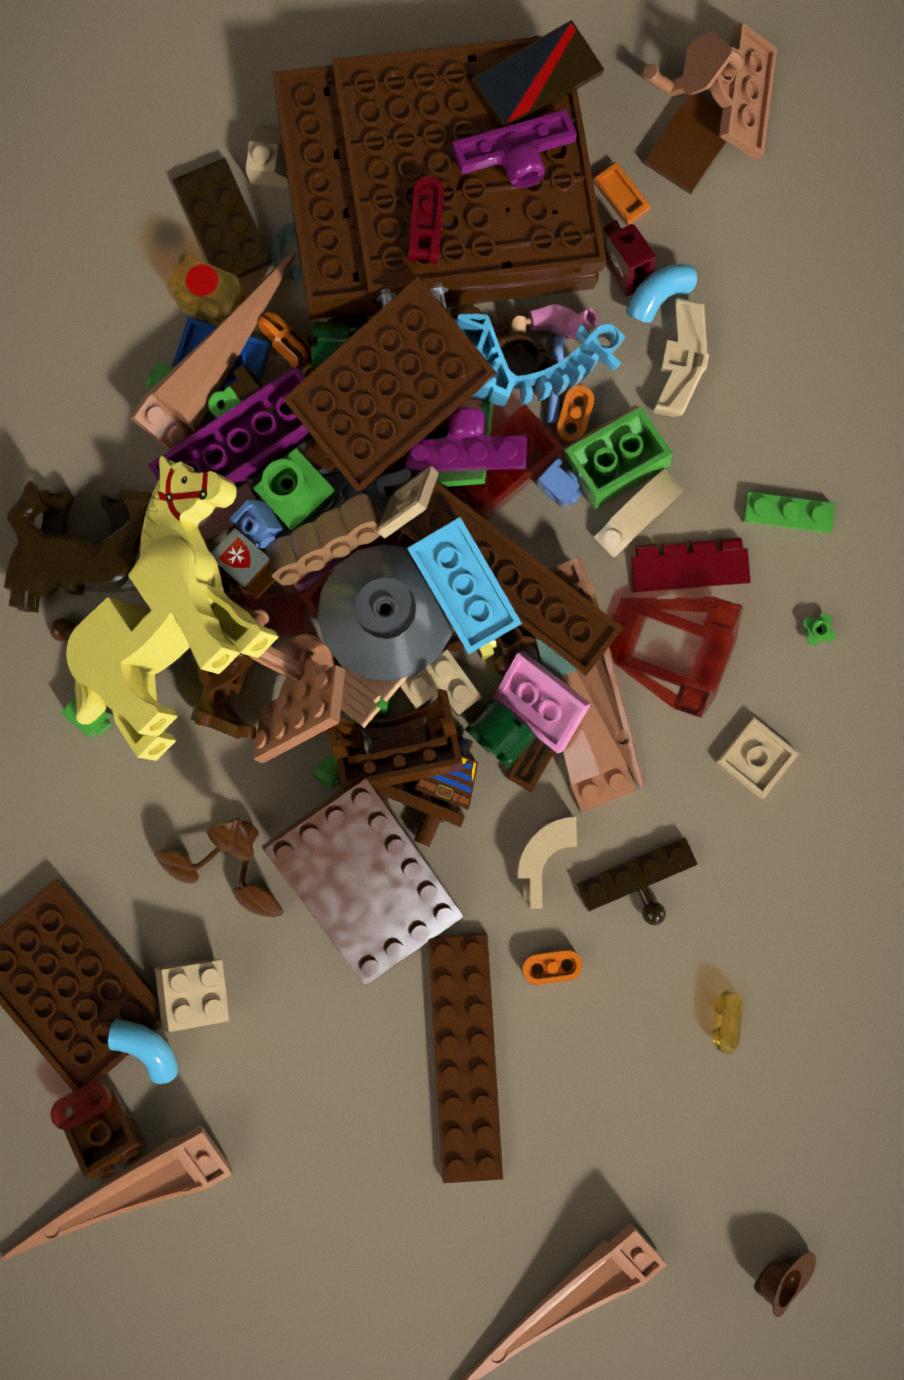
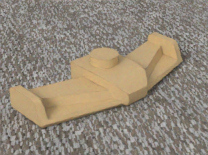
M676 298L674 301L677 342L667 340L660 370L661 372L671 374L653 411L655 414L670 417L684 414L703 372L707 369L709 358L704 303Z

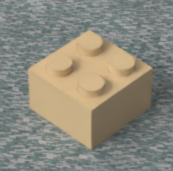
M210 958L155 968L161 1027L163 1030L173 1032L230 1021L223 961L221 959Z

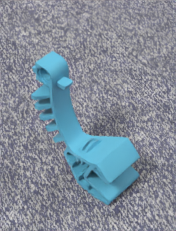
M459 314L456 320L458 325L498 373L470 399L478 401L487 399L491 404L504 407L512 389H520L521 405H526L531 402L533 397L532 386H535L538 401H541L550 396L552 389L555 396H558L567 389V386L570 389L576 386L596 367L597 362L605 363L612 371L617 369L621 362L612 353L621 345L626 337L611 324L600 325L592 334L580 325L575 336L582 344L569 356L545 370L516 376L508 368L488 315ZM598 337L606 338L610 346L600 344Z

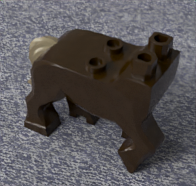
M28 481L24 487L23 494L7 514V520L18 538V543L9 561L4 588L10 591L9 606L18 608L22 612L38 613L40 598L48 599L54 591L61 589L66 590L67 594L84 595V591L106 593L136 591L137 588L128 575L140 558L142 526L152 494L121 490L122 497H119V500L99 495L101 506L109 516L111 530L110 536L95 546L86 540L66 535L68 514L74 499L70 492L60 491V494H53L49 492L50 490L42 489L40 492L36 484ZM43 512L41 529H39L34 524V518Z

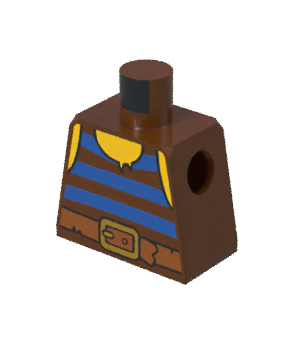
M457 735L464 770L420 779L415 790L468 810L478 762L467 758L473 741Z

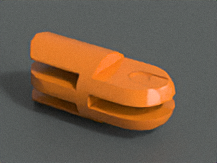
M268 311L264 313V317L259 318L257 324L260 331L272 343V347L290 365L299 368L301 366L300 363H305L309 356H312L313 345L276 313Z

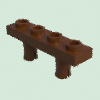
M404 784L375 789L383 802L385 800L388 801L390 798L422 811L423 818L414 841L428 847L432 843L440 822L446 821L461 827L465 816L460 814L462 808L445 802L443 807L432 803L434 797L421 791H417L416 796L405 792L406 785Z

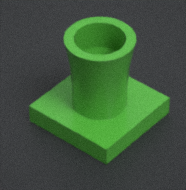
M297 448L286 458L270 463L263 472L262 480L253 488L292 532L308 521L337 493Z

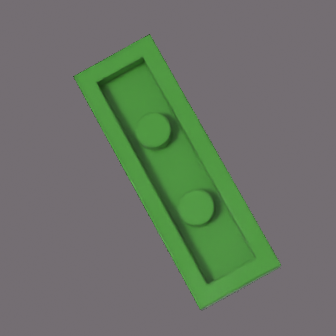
M748 492L745 499L743 523L830 534L833 528L835 503Z

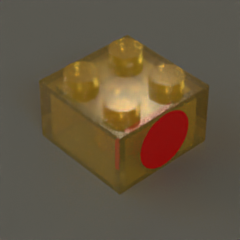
M184 253L181 254L167 284L179 306L178 308L182 312L191 316L197 313L204 316L207 322L217 326L244 300V294L236 275Z

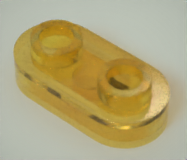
M723 991L714 1002L715 1020L711 1039L717 1051L731 1054L737 1049L740 1042L743 1001L739 993Z

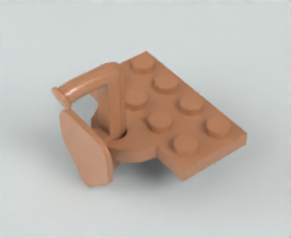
M742 22L733 26L731 45L715 31L694 39L687 49L684 73L681 77L670 80L659 72V68L655 64L648 65L644 69V80L649 81L669 96L694 95L710 88L715 101L723 109L719 137L754 160L764 157L777 48Z
M257 609L252 612V618L260 626L264 627L269 621V616L265 611ZM301 634L277 648L270 646L259 658L250 656L253 660L286 676L279 698L261 707L258 713L259 723L257 735L254 739V760L263 764L339 723L345 669L334 665L333 655L324 641L312 635Z

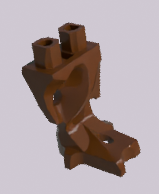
M240 653L220 674L202 670L198 665L199 681L203 686L199 699L193 707L191 720L195 721L197 725L210 727L237 739H241V737L255 739L256 727L241 721L229 705L230 692L240 694L247 674L255 660L249 655Z

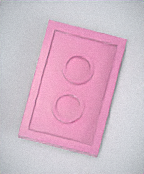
M525 651L517 653L492 698L516 716L515 718L528 726L541 741L557 754L564 751L591 705L590 702Z

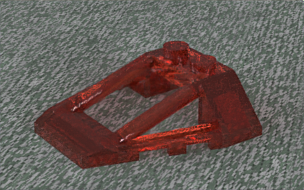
M676 597V599L621 598L613 620L621 625L623 630L609 646L613 663L671 708L702 719L717 695L736 644L743 606L717 597L688 599L687 597ZM663 610L708 614L703 626ZM647 617L704 638L689 678L632 657ZM647 675L679 686L680 689L678 694L664 687L663 685L656 682Z

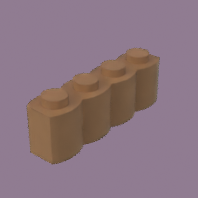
M366 494L355 496L346 501L340 508L325 512L315 522L304 524L295 529L289 536H284L271 542L265 548L266 555L271 560L269 563L271 576L282 586L295 584L308 572L321 570L332 559L345 557L355 550L358 545L373 542L380 536L377 531L381 520L376 504Z

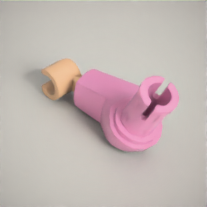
M552 304L529 311L528 318L516 316L510 323V332L514 333V331H517L519 333L521 331L525 334L526 326H530L531 331H550L565 339L577 338L575 335L580 325L585 329L595 327L598 324L599 318L597 312L592 308L576 313L562 305Z

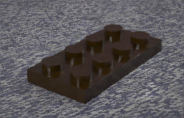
M225 157L172 179L208 262L218 275L219 286L272 264Z

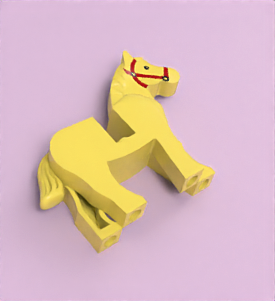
M160 456L159 459L160 480L150 498L142 526L140 558L128 575L151 611L148 612L145 608L107 597L73 630L66 650L68 667L75 678L76 720L81 724H90L108 706L113 710L115 723L137 758L155 761L176 742L174 736L164 730L178 717L173 709L157 702L155 674L176 661L189 647L200 669L220 674L240 653L259 658L279 637L274 630L257 624L249 612L227 597L223 590L218 564L214 556L208 551L198 529L199 522L208 517L215 507L226 508L234 502L236 498L235 484L215 472L196 473L193 467L182 462L168 461L163 456Z

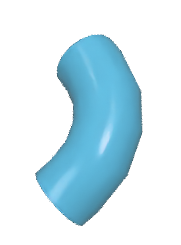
M674 264L664 266L651 273L636 289L627 306L626 313L637 320L653 322L660 305L668 297L674 294H689L693 291L697 283L696 269L689 264Z
M116 1019L113 1021L108 1036L110 1050L121 1051L138 1058L145 1065L148 1077L154 1083H168L177 1076L178 1064L171 1046L158 1033L144 1025L127 1020Z

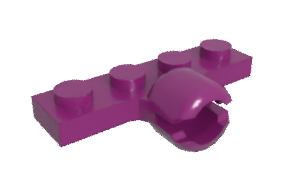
M562 110L452 142V151L462 174L493 165H502L505 167L511 183L517 188L523 189L537 184L544 176L545 166L539 153L576 142L577 133L567 110Z
M459 407L450 415L449 434L443 439L421 440L407 452L406 469L411 473L422 472L431 466L438 472L526 469L527 438L524 435L487 437L485 435L486 415L481 409Z

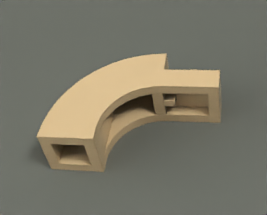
M664 469L635 494L594 538L615 558L686 489Z
M576 816L559 818L543 825L531 835L520 853L516 877L518 879L528 878V884H523V902H529L530 909L543 908L542 871L547 859L562 848L577 847Z

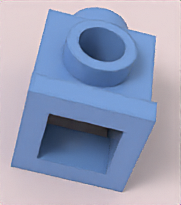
M558 458L538 479L536 486L562 509L567 503L572 506L581 497L583 492L579 490L578 478L570 470L565 469L563 471L560 468L562 461Z
M246 500L229 518L231 523L236 524L240 532L249 541L260 548H266L283 530L265 501Z

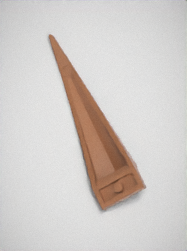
M295 252L288 253L263 281L197 347L146 392L130 414V419L168 451L190 437L193 431H197L209 410L208 402L212 394L219 392L259 318L295 257Z
M576 557L549 569L599 608L594 586L590 583L581 557ZM608 647L587 676H584L577 669L575 670L626 761L635 781L640 788H644L645 783L610 648Z
M202 1125L177 1139L172 1137L3 1251L1 1260L9 1259L48 1241L111 1217L179 1196L206 1190L231 1176L232 1167Z
M629 1223L609 1242L604 1239L461 1380H479L523 1349L570 1321L621 1295L644 1286L667 1266L666 1262L638 1230Z

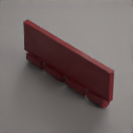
M741 537L720 539V550L716 551L715 539L691 541V553L687 552L686 542L662 543V555H658L657 544L636 545V557L631 558L634 593L749 584L751 580L748 548L742 549Z

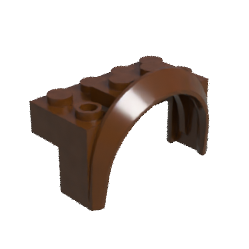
M437 689L436 700L423 708L398 716L371 720L365 728L354 720H346L340 717L339 723L328 729L330 746L338 763L342 789L365 775L373 788L377 789L464 770L447 690ZM427 725H428V730H429V735H430V740H429V741H428V738H427V733H426V728H425V726H427ZM364 738L367 739L369 754H366Z

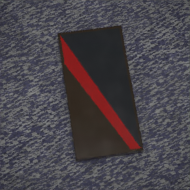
M570 20L472 77L471 84L499 127L503 128L523 122L603 74L604 68L574 22Z

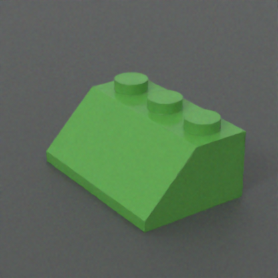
M641 406L565 449L573 472L578 478V483L594 509L599 508L670 467L672 451Z

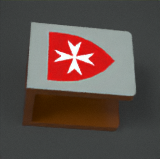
M236 528L211 553L218 566L254 599H258L275 581L271 576L269 568L270 558Z

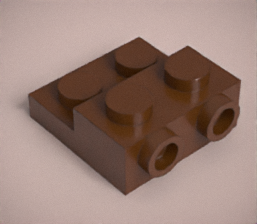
M113 1089L60 1122L81 1172L86 1178L103 1180L115 1172L113 1168L121 1161L123 1163L134 1161L141 1155L139 1150L146 1146L135 1120L128 1116L118 1092Z

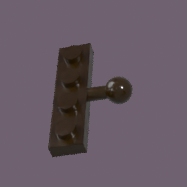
M685 837L580 882L576 886L588 912L638 891L644 905L642 910L644 921L650 925H659L665 920L666 910L661 903L654 900L649 886L694 867L698 863Z

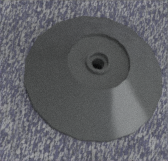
M380 544L357 550L334 567L321 589L317 618L323 641L341 665L363 678L394 681L417 675L439 658L452 636L453 626L407 549L408 547ZM389 605L392 610L388 615H383L380 612L381 606Z

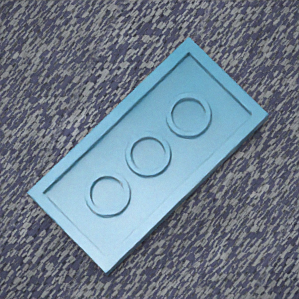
M461 517L407 548L468 654L522 624Z

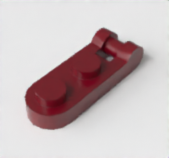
M433 176L420 178L414 186L408 261L417 262V259L429 260L430 264H438L444 186L440 180ZM419 239L431 240L430 247L418 246Z

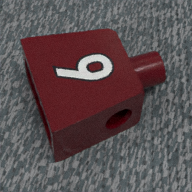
M614 220L604 228L607 236L606 258L623 292L628 297L634 294L638 286L654 272L656 255L634 224L622 228L620 222Z

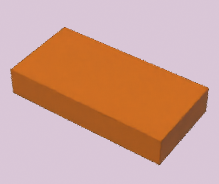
M614 162L593 178V184L626 226L649 211L651 205L617 162Z

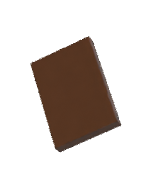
M697 94L689 95L651 149L643 164L691 195L727 142L719 137L722 110Z

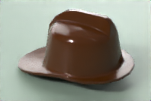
M803 1253L793 1263L772 1261L762 1270L754 1284V1290L772 1305L774 1316H782L790 1303L809 1282L816 1265L814 1253Z

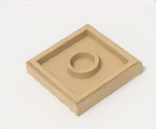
M432 466L422 471L391 494L378 526L377 532L382 537H388L426 510L439 474Z
M752 716L715 763L758 798L764 799L800 753Z

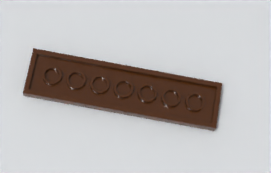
M436 481L426 510L398 530L417 543L461 517L522 622L520 626L584 676H587L623 630V627Z
M488 934L429 938L428 949L443 1183L503 1180Z

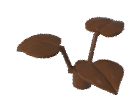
M239 817L228 822L213 824L208 828V837L216 848L199 863L192 864L189 857L174 850H158L153 854L161 867L170 876L180 882L190 884L197 882L199 879L197 870L201 869L221 850L227 851L228 854L243 860L238 881L240 887H235L233 890V895L239 904L248 911L260 916L277 917L284 913L280 910L278 902L269 891L261 886L246 884L245 882L249 860L254 856L252 845L258 837L259 831L251 823L241 821Z

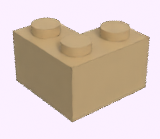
M448 649L441 653L437 660L417 675L406 678L400 685L401 690L416 710L437 697V689L447 690L451 709L457 717L482 700V696Z

